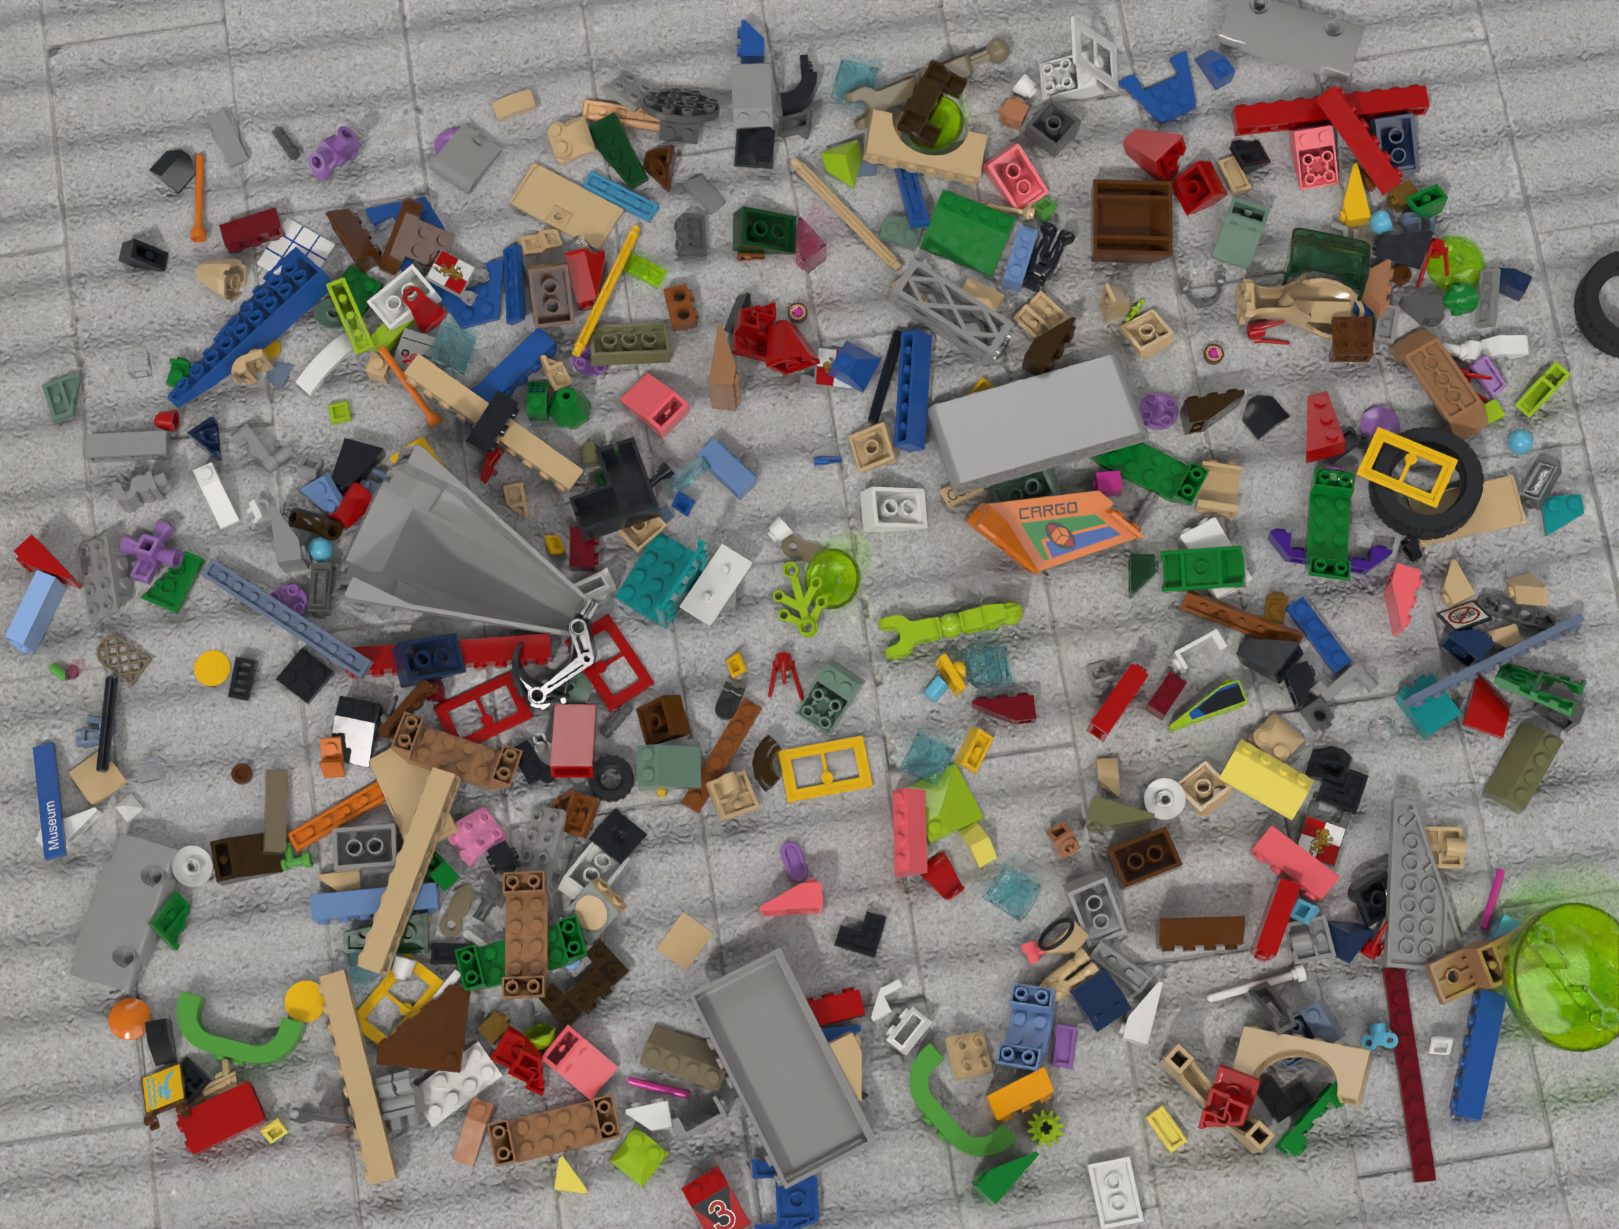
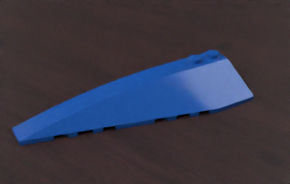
M297 247L291 250L263 277L266 282L261 287L256 286L252 291L254 295L248 302L244 301L241 304L240 312L228 320L213 339L215 343L210 349L206 348L203 351L202 355L204 357L198 364L194 363L191 366L189 375L183 377L167 398L179 408L229 376L233 363L240 356L248 354L253 349H265L310 308L314 307L324 295L328 294L326 284L332 281L325 272ZM279 267H281L280 275H276L273 273Z

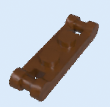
M426 680L421 681L380 727V737L394 739L404 711L413 714L421 709L428 696L438 692V684Z

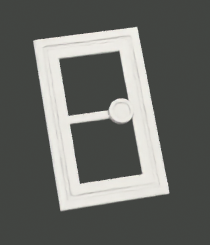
M1072 16L1073 64L1113 91H1119L1117 46ZM1080 31L1094 42L1095 65L1081 55ZM1097 43L1110 51L1111 76L1100 69L1104 63L1102 57L1098 56Z

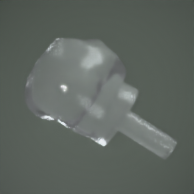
M999 1045L995 1046L997 1054L999 1050ZM994 1059V1079L998 1082L1011 1081L1013 1074L1016 1073V1067L996 1064V1059Z

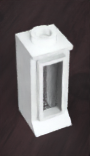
M607 567L601 572L574 583L588 598L596 600L617 591Z

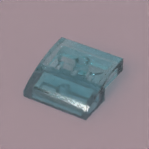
M442 320L428 359L444 364L445 368L464 374L476 337Z

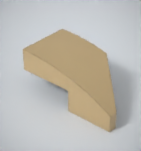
M545 355L540 356L544 372L553 393L563 387L572 386L573 383L565 366H563V362L554 361Z
M523 482L503 486L507 506L527 519L530 518Z
M1516 624L1486 632L1495 642L1492 646L1494 650L1509 648L1522 642Z
M359 871L318 875V879L323 881L332 892L361 890Z
M1074 921V930L1069 938L1057 948L1046 951V953L1069 954L1076 952L1089 935ZM1070 925L1061 934V936L1057 938L1051 945L1057 943L1066 935L1070 928Z

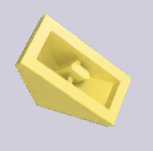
M977 822L959 831L979 868L997 859L989 836Z
M561 1156L558 1161L554 1189L587 1194L589 1192L587 1187L566 1158Z

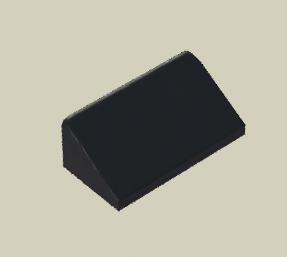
M750 293L737 296L725 325V332L733 334L739 310L749 307L751 304Z

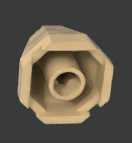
M234 258L204 261L196 268L195 274L200 283L223 300L232 302L241 297L242 292L239 291L241 285L243 287L246 286L247 267L241 264L240 260Z

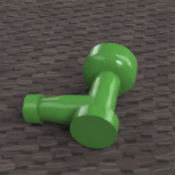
M286 843V858L281 859L283 871H288L289 868L304 865L306 868L313 867V857L310 850L303 852L301 857L294 858L292 843Z

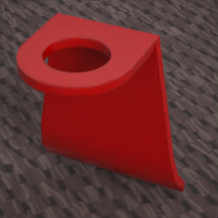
M412 286L404 291L402 300L409 307L421 333H427L435 329L444 320L446 312L427 297L420 288ZM410 292H417L418 295L415 300L409 301L407 299Z
M354 482L346 492L336 512L329 513L327 517L331 519L336 518L341 523L342 529L350 528L365 514L373 496L364 486Z
M944 852L930 858L927 861L928 873L920 874L945 900L952 899L965 889Z

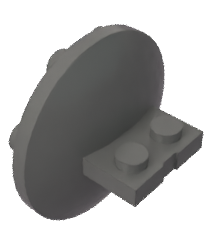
M671 88L670 91L664 92L651 91L642 100V110L646 114L660 120L659 140L681 141L682 143L698 144L700 123L717 118L720 114V105L717 103L718 100L703 96L700 91L690 90L689 92H681L679 88Z

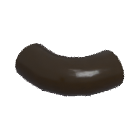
M293 508L289 514L288 523L290 527L320 535L330 541L337 540L342 534L343 529L339 522L321 514L299 508Z
M766 735L754 751L752 760L754 777L765 792H768L781 779L774 771L772 764L774 757L781 750V747L769 735Z

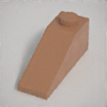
M473 1097L453 1160L474 1167L488 1130L487 1124L491 1122L496 1105Z

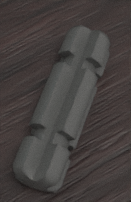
M281 126L275 127L272 130V134L275 138H278L277 141L283 150L288 152L287 155L290 160H297L300 157V152L297 148L295 149V145L288 135H285L284 129Z
M623 703L619 708L620 711L617 710L606 722L607 726L604 725L600 729V733L605 738H610L613 734L612 731H616L625 721V716H629L632 713L633 708L629 704Z

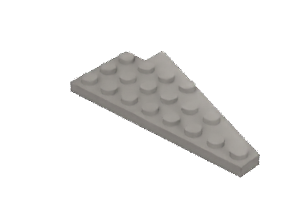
M1394 798L1391 799L1386 901V922L1388 926L1385 930L1384 967L1427 971L1425 964L1446 955L1447 952H1453L1464 947L1415 802L1414 800Z

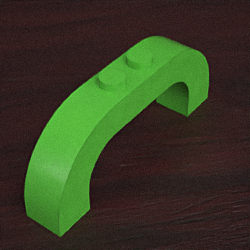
M181 991L177 1004V1021L180 1030L192 1045L206 1052L213 1053L212 1058L223 1061L225 1057L232 1058V1063L242 1066L245 1065V1062L267 1065L283 1060L297 1048L307 1026L303 1022L282 1017L279 1031L275 1038L265 1045L254 1046L208 1033L201 1019L206 998Z
M929 1043L916 1057L909 1076L911 1096L918 1109L923 1113L921 1118L928 1126L933 1124L937 1129L936 1135L943 1142L947 1140L955 1149L969 1156L989 1157L1001 1153L1011 1146L1017 1138L1003 1123L988 1136H970L960 1128L933 1098L929 1091L928 1079L930 1073L944 1058Z

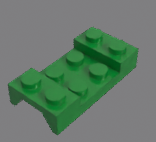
M1241 545L1160 551L1164 578L1162 592L1164 593L1246 587L1244 547Z
M1337 1080L1333 1084H1327L1274 1145L1286 1158L1300 1156L1307 1148L1305 1143L1308 1139L1303 1134H1307L1314 1127L1312 1123L1314 1119L1321 1118L1327 1110L1341 1108L1345 1104L1340 1103L1338 1099Z

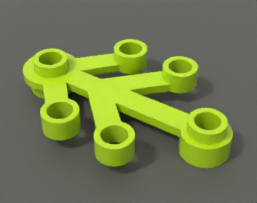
M787 562L783 566V574L790 578L796 600L788 597L781 590H776L773 593V599L778 603H784L798 610L801 619L793 616L787 609L780 610L778 617L783 622H790L796 625L803 637L812 638L818 632L817 620L822 610L829 606V600L824 596L817 597L816 606L810 616L808 607L817 590L822 589L824 582L819 577H813L810 581V587L804 596L798 577L800 567L794 562ZM792 568L796 569L794 574H790ZM819 580V586L815 587L814 582ZM782 593V598L777 600V595ZM825 599V604L820 606V600ZM787 612V618L783 619L782 614ZM808 625L812 626V629L810 631L806 630V627Z

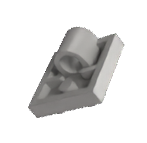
M628 71L607 84L604 89V93L633 113L642 108V100L648 95V92H657Z
M1326 915L1314 917L1308 925L1300 921L1287 924L1285 933L1294 966L1336 956Z

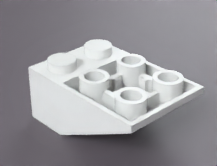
M1093 49L1081 53L1083 58L1095 65ZM1073 55L1039 64L1043 101L1050 98L1053 100L1083 99L1105 94L1103 83L1073 64Z

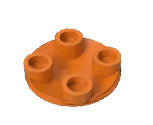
M136 998L122 999L112 1007L109 1013L108 1023L110 1030L116 1037L123 1040L141 1038L146 1032L145 1022L151 1021L149 1007L143 1001Z

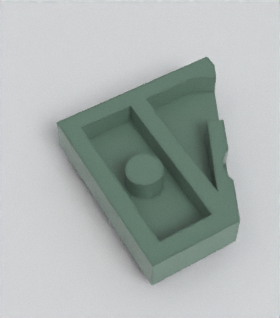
M907 216L885 218L882 222L878 239L915 251L922 227L910 228Z
M79 372L42 385L55 423L75 416L81 382Z

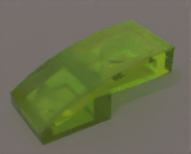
M635 254L631 255L622 270L638 281L641 279L655 289H658L668 272Z

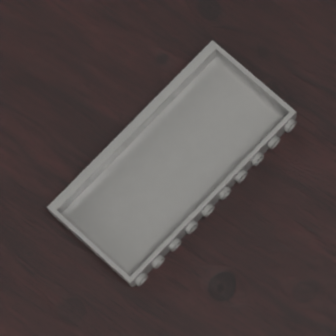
M1107 354L1104 357L1089 359L1083 363L1068 365L1058 370H1050L1047 373L1030 376L1020 381H1012L999 387L995 386L988 390L973 392L960 398L956 397L946 402L935 403L927 411L954 496L1149 440V434L1119 356L1116 354Z
M781 948L688 994L690 999L686 1001L692 1012L696 1010L699 1016L696 1021L701 1031L706 1030L709 1036L706 1038V1042L711 1050H716L718 1057L715 1060L721 1070L725 1068L728 1074L725 1080L730 1089L735 1088L738 1095L734 1098L740 1109L742 1107L745 1108L748 1115L744 1116L749 1128L754 1127L757 1133L754 1138L759 1148L764 1147L767 1154L763 1156L768 1166L774 1167L776 1174L773 1176L779 1187L783 1185L787 1189L877 1142Z

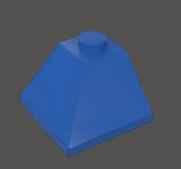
M846 340L833 361L828 375L864 393L881 358Z

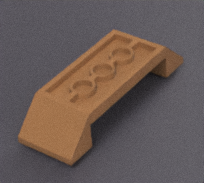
M1421 328L1388 348L1399 364L1405 362L1447 423V426L1444 428L1446 432H1452L1458 438L1466 440L1489 426L1483 402L1437 336Z
M404 711L391 749L408 764L429 771L433 767L456 774L462 779V782L487 790L511 787L523 750L503 744L501 751L424 726L423 717Z
M545 871L503 873L506 921L505 977H502V999L544 998L549 981V895Z
M613 1094L525 1117L487 1124L495 1167L525 1162L622 1137Z

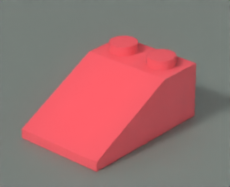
M1011 143L982 164V169L991 183L1012 208L1024 209L1029 203L1033 205L1049 193V190L1019 143Z
M817 879L804 880L805 883L798 884L760 906V917L823 913L822 882H817Z

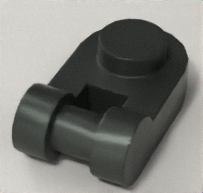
M725 682L715 706L718 718L729 720L734 716L744 695V688H736L732 686V683ZM729 693L735 696L733 701L727 699Z

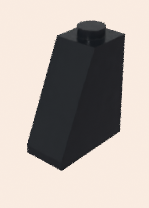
M1419 231L1380 236L1379 240H1374L1371 250L1374 251L1373 255L1420 270L1434 232Z
M344 438L331 477L339 492L346 494L354 482L360 484L362 479H366L385 458L386 453L384 449Z
M1248 638L1244 644L1240 645L1236 653L1242 665L1279 685L1304 654L1299 643L1294 641Z

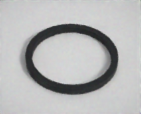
M1062 918L1053 922L1040 935L1038 940L1039 948L1043 951H1049L1060 946L1072 934L1074 922L1070 918ZM1060 923H1070L1068 932L1061 940L1051 946H1042L1044 937L1052 928Z

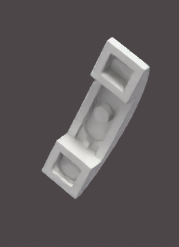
M346 332L327 345L312 360L296 381V384L309 396L324 384L323 380L350 353L352 355L355 353Z

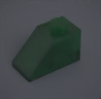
M1130 554L1128 558L1129 598H1133L1153 579L1155 573H1158L1159 563L1155 561V554Z

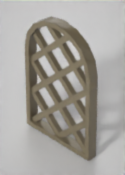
M118 636L105 638L97 647L96 655L98 661L131 686L134 685L152 661L151 658ZM115 639V645L108 646V640ZM118 640H121L124 643L118 644ZM128 645L136 651L129 652ZM126 646V653L119 654L118 647ZM116 648V655L109 656L108 649ZM106 649V656L100 657V650ZM137 654V661L130 662V655ZM140 654L147 659L140 660ZM127 656V663L120 664V657ZM117 657V664L110 665V658ZM107 659V665H105L102 662V660ZM142 662H146L145 665H144V666L142 667V669H141V663H142ZM138 663L139 670L131 671V664ZM128 665L129 672L121 673V666ZM118 667V673L111 668ZM132 674H137L132 680ZM129 675L130 682L122 676Z

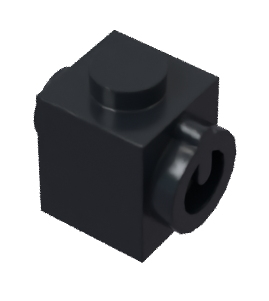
M506 840L487 850L489 856L486 859L494 874L500 873L502 875L506 872H514L516 866L519 865L517 859L520 857L514 847L510 849Z

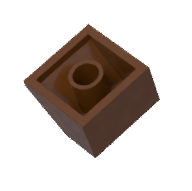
M662 695L636 709L645 745H656L691 734L681 695Z

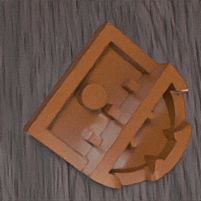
M567 791V794L556 798L552 808L567 811L564 832L587 839L601 800L580 794L577 791Z

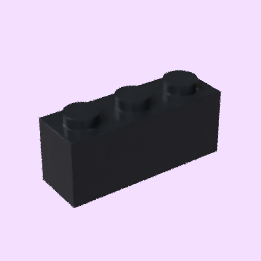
M497 390L466 439V445L485 457L489 453L493 454L498 447V443H496L500 436L504 437L509 429V426H507L510 419L514 420L520 411L517 409L519 402Z

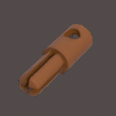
M1359 167L1363 185L1369 192L1376 189L1375 184Z
M737 252V261L765 259L764 253Z

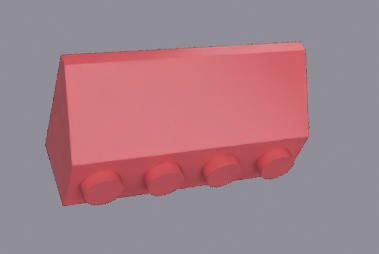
M908 787L893 790L895 878L928 873L925 790Z
M1272 825L1263 833L1250 851L1258 862H1265L1269 865V869L1277 876L1282 875L1287 880L1301 885L1300 890L1304 892L1303 895L1312 902L1322 900L1340 878L1335 872Z

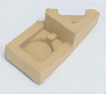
M1117 758L1096 759L1097 779L1100 782L1099 787L1103 790H1108L1115 799H1119L1120 788Z

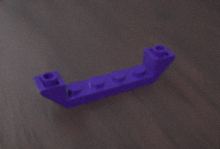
M1280 528L1271 530L1268 540L1285 562L1305 565L1306 551L1300 547L1290 549L1292 533H1288L1285 529ZM1375 545V547L1372 546L1368 551L1367 561L1361 557L1348 558V561H1351V573L1366 575L1391 556L1393 550L1387 549L1383 545Z

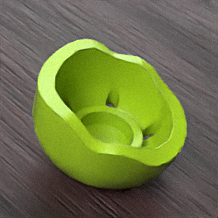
M537 1023L532 1028H527L523 1032V1035L539 1051L547 1050L557 1037L556 1027L546 1023Z

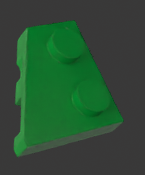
M349 265L341 278L345 277L361 317H363L370 307L367 301L383 289V284Z
M173 892L148 923L172 950L176 951L180 944H177L180 931L184 932L185 920L191 907L178 892Z

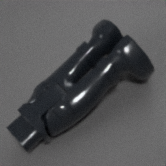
M1043 222L1040 226L1043 239L1040 240L1038 247L1032 255L1028 266V273L1025 277L1027 280L1024 287L1037 293L1056 269L1060 256L1064 251L1063 248L1072 244L1075 240L1073 233L1061 230L1048 258H1046L1045 256L1051 246V242L1058 232L1056 226L1049 222Z

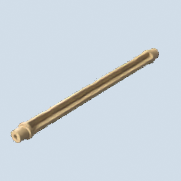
M797 158L791 161L790 164L806 183L890 268L892 267L898 272L902 265L898 262L895 255L803 162H800Z

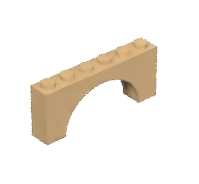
M873 109L869 119L862 160H866L871 164H884L893 169L902 168L910 173H923L928 177L937 176L946 181H959L967 186L977 184L981 176L987 135L968 131L962 145L953 152L936 156L926 155L909 148L901 141L893 127V113Z
M1244 1026L1233 1069L1259 1078L1266 1068L1279 1060L1293 1057L1308 1058L1321 1063L1334 1074L1338 1083L1337 1096L1340 1103L1362 1106L1373 1060L1371 1052L1367 1048L1362 1046L1348 1047L1341 1042L1328 1043L1320 1038L1307 1039L1299 1034L1287 1035L1282 1033L1277 1035L1275 1030L1266 1031L1258 1026Z
M1177 1044L1166 1053L1158 1064L1205 1108L1210 1089L1214 1085L1198 1068L1194 1058L1180 1044ZM1249 1115L1244 1125L1225 1127L1251 1153L1262 1151L1275 1136L1260 1120L1254 1119Z

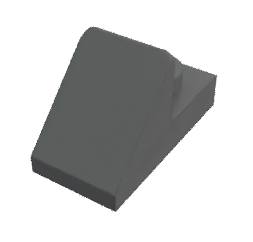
M807 110L780 117L778 136L786 138L799 135L808 140L813 111Z

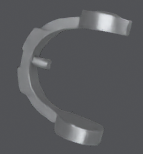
M1221 271L1214 273L1217 291L1211 301H1207V297L1203 298L1204 302L1194 299L1190 294L1186 278L1179 280L1181 293L1185 294L1187 299L1197 308L1211 307L1217 303L1221 294V287L1224 285Z

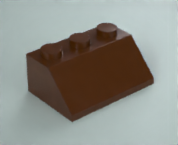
M350 209L326 212L325 214L332 229L359 270L365 273L377 266V261L380 260L382 252L377 244L373 245L371 243L372 237L368 230L361 228L360 224H362L359 216L356 213L353 215Z

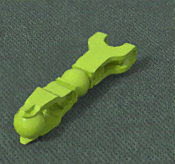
M1007 600L1002 604L982 605L981 607L958 612V615L947 613L940 619L939 617L910 621L901 615L882 618L878 621L879 629L884 632L895 631L900 636V640L896 645L885 650V658L887 660L906 658L917 645L941 640L943 636L955 638L961 633L965 635L990 631L1004 625L1013 626L1022 620L1023 608L1018 602Z

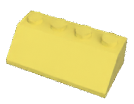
M1240 739L1219 777L1220 780L1290 820L1294 819L1314 782L1307 775L1300 773Z

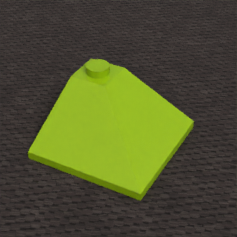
M956 763L908 787L925 790L926 839L929 846L984 819Z

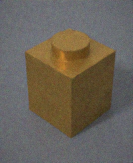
M1409 179L1390 190L1386 197L1387 203L1391 209L1399 213L1409 207L1405 198L1417 193L1418 190Z
M495 1011L477 1030L495 1046L500 1041L511 1020L503 1012L499 1015Z

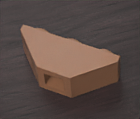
M1388 259L1365 272L1360 297L1361 301L1381 319L1384 311H1388L1390 299L1386 298L1387 295L1390 296L1392 284L1388 282L1392 280L1394 269L1390 268L1391 260Z

